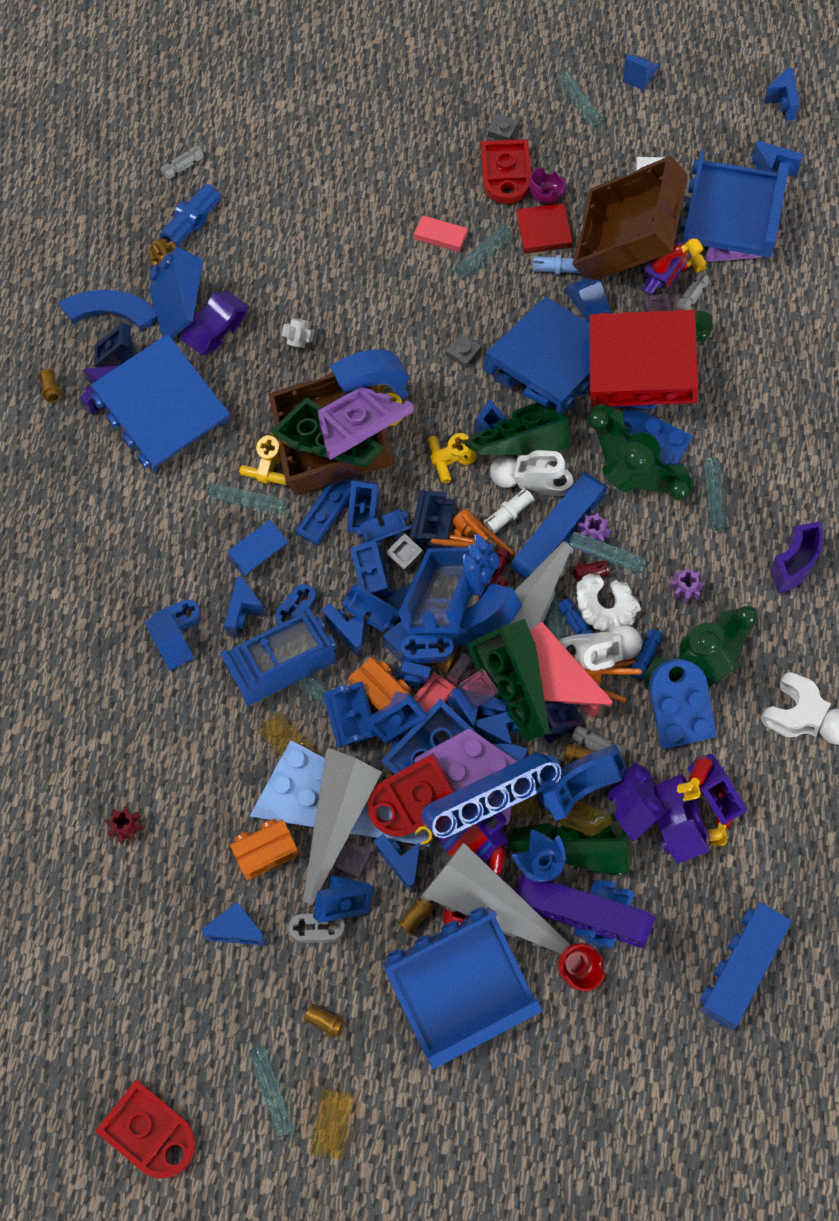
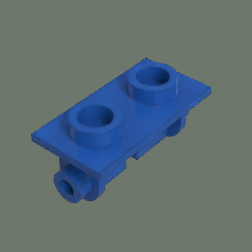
M397 509L381 515L384 525L381 527L377 518L359 523V526L355 527V532L358 538L363 536L364 539L358 542L359 545L376 540L381 545L383 538L392 536V539H397L404 533L407 535L406 530L412 528V525H405L404 521L408 520L405 509L402 511Z
M356 584L352 586L341 604L346 607L345 611L352 613L360 619H363L365 614L368 615L367 623L382 633L391 630L394 622L399 617V610Z

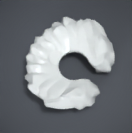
M595 574L583 576L582 580L577 583L576 594L578 595V609L581 611L582 618L586 623L592 625L594 629H599L601 632L606 631L610 633L619 626L633 625L636 613L641 610L638 599L632 595V590L628 583L617 580L610 583L607 593H613L615 605L611 609H606L597 600V594L604 585L601 576Z

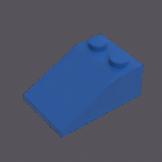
M176 247L170 254L167 253L158 265L152 267L149 274L151 279L149 290L162 337L168 334L171 339L193 322L203 266V259L179 247Z
M439 699L427 712V718L417 723L381 762L395 774L414 764L415 758L461 732L467 729H471L475 733L477 732L443 700Z

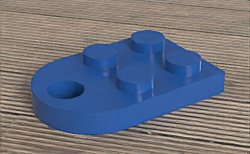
M637 410L624 412L625 426L630 429L629 432L632 435L638 432H646L653 435L661 448L659 458L666 464L679 463L690 445L693 435L645 412Z
M680 658L670 659L660 664L654 670L649 681V694L660 748L666 749L717 737L708 684L703 671L694 663ZM676 666L681 667L683 672L681 678L677 681H671L669 679L670 670Z

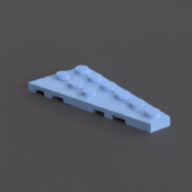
M291 740L249 817L266 820L277 819V822L283 819L285 823L314 828L325 758ZM368 800L350 834L378 838L384 834L388 840L393 838L397 842L415 845L426 841L429 837L428 831H422L418 835H415L414 831L399 837L381 832L375 827L369 817ZM380 806L378 808V815L383 820H391L392 811L387 806ZM431 843L428 844V845H422V844H420V845H421V846L430 847Z

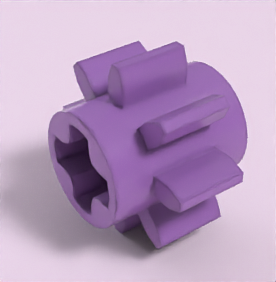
M599 513L592 516L585 514L584 523H578L577 531L581 532L579 541L585 540L589 548L595 544L603 546L604 537H610L611 530L607 528L609 520H603Z
M688 567L682 573L675 571L674 580L670 581L669 589H675L673 598L679 597L684 600L685 604L692 597L698 600L700 597L699 591L703 590L705 585L704 582H699L700 572L690 571Z

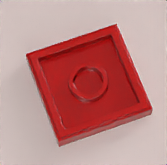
M564 203L516 209L524 254L572 248L573 242Z

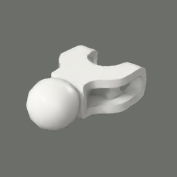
M537 450L529 455H518V458L511 455H501L490 466L492 481L503 488L514 487L518 484L520 489H529L539 494L565 496L574 485L571 473L565 469L563 456L556 451ZM551 461L558 462L555 467L548 464ZM554 479L567 480L565 485L560 487L555 486L553 481Z
M629 625L619 626L613 629L611 633L604 631L593 634H578L559 640L565 648L571 644L575 646L576 653L572 655L584 669L595 671L612 667L617 661L633 659L639 654L643 643L641 634Z
M791 672L784 674L780 680V688L795 700L796 706L788 710L774 706L768 707L761 716L762 723L785 737H797L801 734H810L817 737L820 732L822 738L828 743L839 745V709L829 710L831 703L822 699L818 687L810 679Z

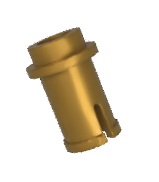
M45 369L40 371L38 379L43 389L41 392L42 397L49 403L59 401L62 389L57 385L53 370Z
M574 742L573 745L567 744L563 760L568 761L569 765L596 751L576 746L577 743Z
M421 897L418 900H413L415 904L397 922L409 935L413 934L427 916H432L431 911L434 907L430 902L423 900Z
M314 1003L309 1007L304 1017V1022L327 1032V1037L329 1038L331 1036L337 1038L345 1024V1021L341 1019V1015L337 1014L335 1016Z

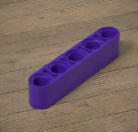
M525 874L521 875L515 892L541 917L582 930H592L598 935L639 948H645L655 922V917L644 910L554 882H535L525 878Z

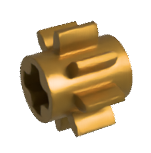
M158 239L151 244L150 251H147L153 266L158 265L167 253L170 254L176 248L174 241L167 243L165 239Z

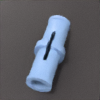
M556 255V257L534 256L533 272H555V275H560V273L581 274L572 265L574 258H561V255Z

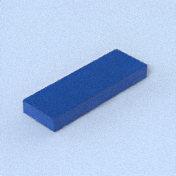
M352 478L326 486L295 530L297 536L319 546L350 501Z

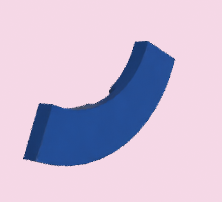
M87 291L58 302L60 308L72 323L91 316L110 313L133 323L142 331L158 321L155 308L140 297L122 291Z

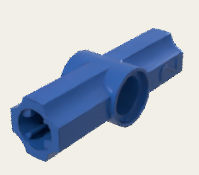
M207 183L188 202L182 201L179 203L174 212V218L159 233L160 239H165L167 243L174 241L176 247H178L192 231H199L200 227L206 222V215L221 200L220 194L215 188Z

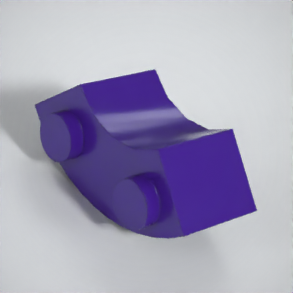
M229 291L212 293L204 308L194 315L193 322L184 329L181 340L201 355L208 354L223 344V341L220 339L230 330L236 331L250 306Z
M820 521L794 526L788 539L789 549L775 557L770 572L778 594L797 587L810 574L821 551L823 542V531Z
M636 762L625 772L622 781L614 783L608 792L609 801L614 800L617 808L614 815L633 842L666 813L661 801L655 795L654 786L656 783L651 779L650 772Z
M683 774L654 786L655 795L666 810V813L657 821L663 835L661 844L666 854H671L677 864L709 852V833L700 816L697 799L683 802L684 792H677L678 784L687 782Z

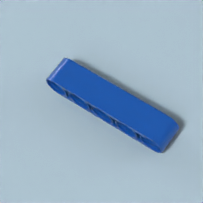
M584 472L516 555L511 564V570L527 579L563 541L567 543L577 531L578 523H583L585 514L590 515L604 497L608 486Z
M540 753L532 754L428 804L421 813V821L437 837H449L554 786L560 780L561 769L558 764ZM520 779L519 783L516 786H514L516 781ZM494 791L493 796L488 799L489 795ZM468 804L467 809L462 811L463 807ZM443 816L441 821L438 824H435L437 819Z

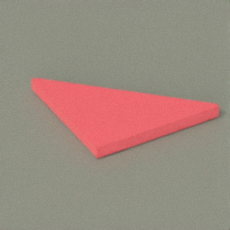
M543 622L530 631L536 644L545 702H564L566 704L580 705L593 704L609 707L613 705V701ZM480 674L461 689L496 698L492 692L494 689L493 685L487 677L482 678Z

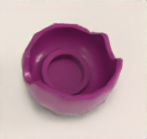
M540 167L533 170L530 174V194L536 201L555 203L563 198L566 192L565 180L558 176L556 171L552 174H547L544 168Z

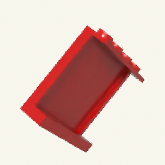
M680 309L677 311L655 310L651 312L590 314L591 407L599 404L608 406L698 403L695 310Z

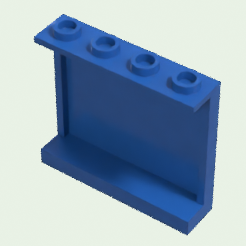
M702 149L700 159H695L692 174H696V178H690L688 193H692V197H686L684 212L688 213V217L682 216L680 232H684L682 242L686 243L690 239H697L702 246L771 258L776 242L789 164L779 163L777 173L703 160L705 150Z
M545 296L486 352L483 370L492 375L500 368L556 404V412L562 414L565 410L569 411L575 404L576 399L579 396L583 397L590 388V323Z
M168 334L91 384L92 395L90 397L99 409L101 407L105 409L108 413L106 418L114 429L118 427L124 435L121 437L130 449L135 448L139 454L137 458L145 469L150 468L153 473L157 472V466L217 425L223 427L230 422V413Z
M482 906L474 909L468 914L469 918L459 923L455 920L441 927L442 932L432 937L425 935L413 942L415 946L405 951L403 949L395 950L386 956V961L381 963L432 1069L445 1064L542 1012L539 1002L533 997L496 919L497 914L490 907L485 909Z

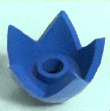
M531 830L529 851L512 854L513 860L525 874V878L535 882H548L557 878L563 871L566 861L565 848L560 836H556L553 841L535 830Z

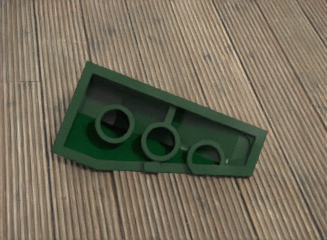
M306 397L270 433L291 448L328 457L318 418V410L322 409V407ZM367 438L333 459L366 468L384 449L380 444Z
M537 402L512 412V418L507 421L506 419H500L497 421V427L494 429L486 428L465 440V446L478 455H529L537 450L560 452L570 447L569 419Z
M523 619L502 626L467 643L477 671L482 678L487 677L494 687L493 694L497 699L502 698L508 706V715L528 742L550 733L536 644L526 620Z
M614 813L593 815L594 821L580 824L576 818L567 819V823L557 828H553V825L549 823L513 828L508 842L509 848L527 852L529 851L531 830L538 831L553 841L559 835L565 848V864L597 873H609L611 875L629 873L632 861V840L620 826Z

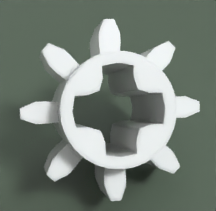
M291 318L290 324H284L282 336L287 337V344L305 348L306 342H312L315 330L309 329L310 322Z

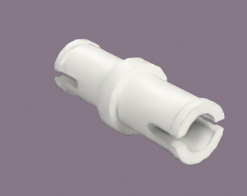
M523 488L511 500L500 504V509L483 521L485 527L492 531L493 534H496L510 520H516L518 518L517 514L534 502L533 496L528 490Z

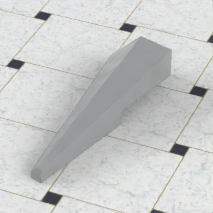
M565 541L515 590L522 603V607L511 623L525 619L531 631L544 621L556 594L554 589L558 579L563 577L565 573L564 566L568 556L574 552V549Z
M330 748L327 749L325 754L309 865L307 867L305 890L302 899L303 902L309 905H313L317 891L322 888L382 773L357 758Z
M464 843L455 851L440 873L421 895V898L427 902L432 900L446 906V909L451 912L458 911L465 915L482 906L485 909L490 907L496 912V919L504 934L514 938L518 936L531 941L533 946L538 948L545 947L559 953L558 956L561 955L564 948L570 945Z

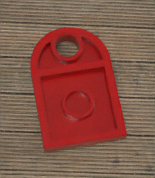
M528 139L481 141L483 189L486 195L493 201L503 204L516 203L525 198L530 191L529 177L531 174ZM509 188L512 189L513 192L510 194L503 193L502 190Z
M432 753L381 781L369 796L368 814L372 823L381 832L390 836H405L416 831L419 827L425 826L421 821V813L425 806L455 792V789L435 754ZM380 806H387L391 809V820H383L379 817L378 808Z
M138 1080L134 1081L95 1130L97 1134L144 1174L157 1179H168L179 1175L188 1167L195 1153L196 1140L189 1123ZM180 1146L184 1152L183 1159L180 1163L171 1165L167 1160V1153L172 1147Z

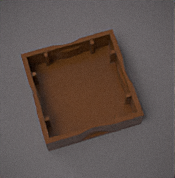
M671 155L641 167L629 175L617 177L589 189L584 211L583 228L578 238L572 264L586 279L598 280L673 252L688 174Z
M332 372L318 380L302 382L269 393L274 425L277 426L306 397L323 408L345 396L346 394L340 387L334 373ZM377 385L367 388L375 393H379ZM387 427L369 437L383 446L384 450L366 468L294 449L280 441V456L286 484L295 495H301L394 465L395 462Z

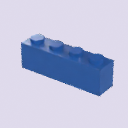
M759 902L755 910L750 907L748 908L741 921L745 925L742 934H734L727 949L732 951L728 960H720L713 975L718 977L714 986L707 985L699 999L700 1002L704 1003L700 1012L732 1031L738 1026L792 923L791 919Z

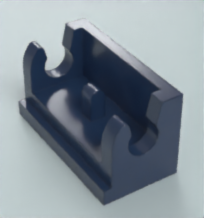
M420 490L410 538L423 550L447 548V546L431 543L432 539H449L456 502L454 499H445L447 496L446 492Z

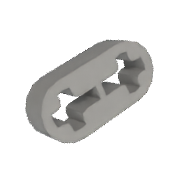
M299 914L291 919L288 929L293 940L298 943H327L340 940L345 934L346 927L343 919L334 920L335 924L340 926V929H335L334 934L329 935L328 930L319 929L321 926H329V921L318 923L313 918V914ZM304 921L307 927H315V930H306L305 936H300L298 931H294V928L299 927L300 922Z

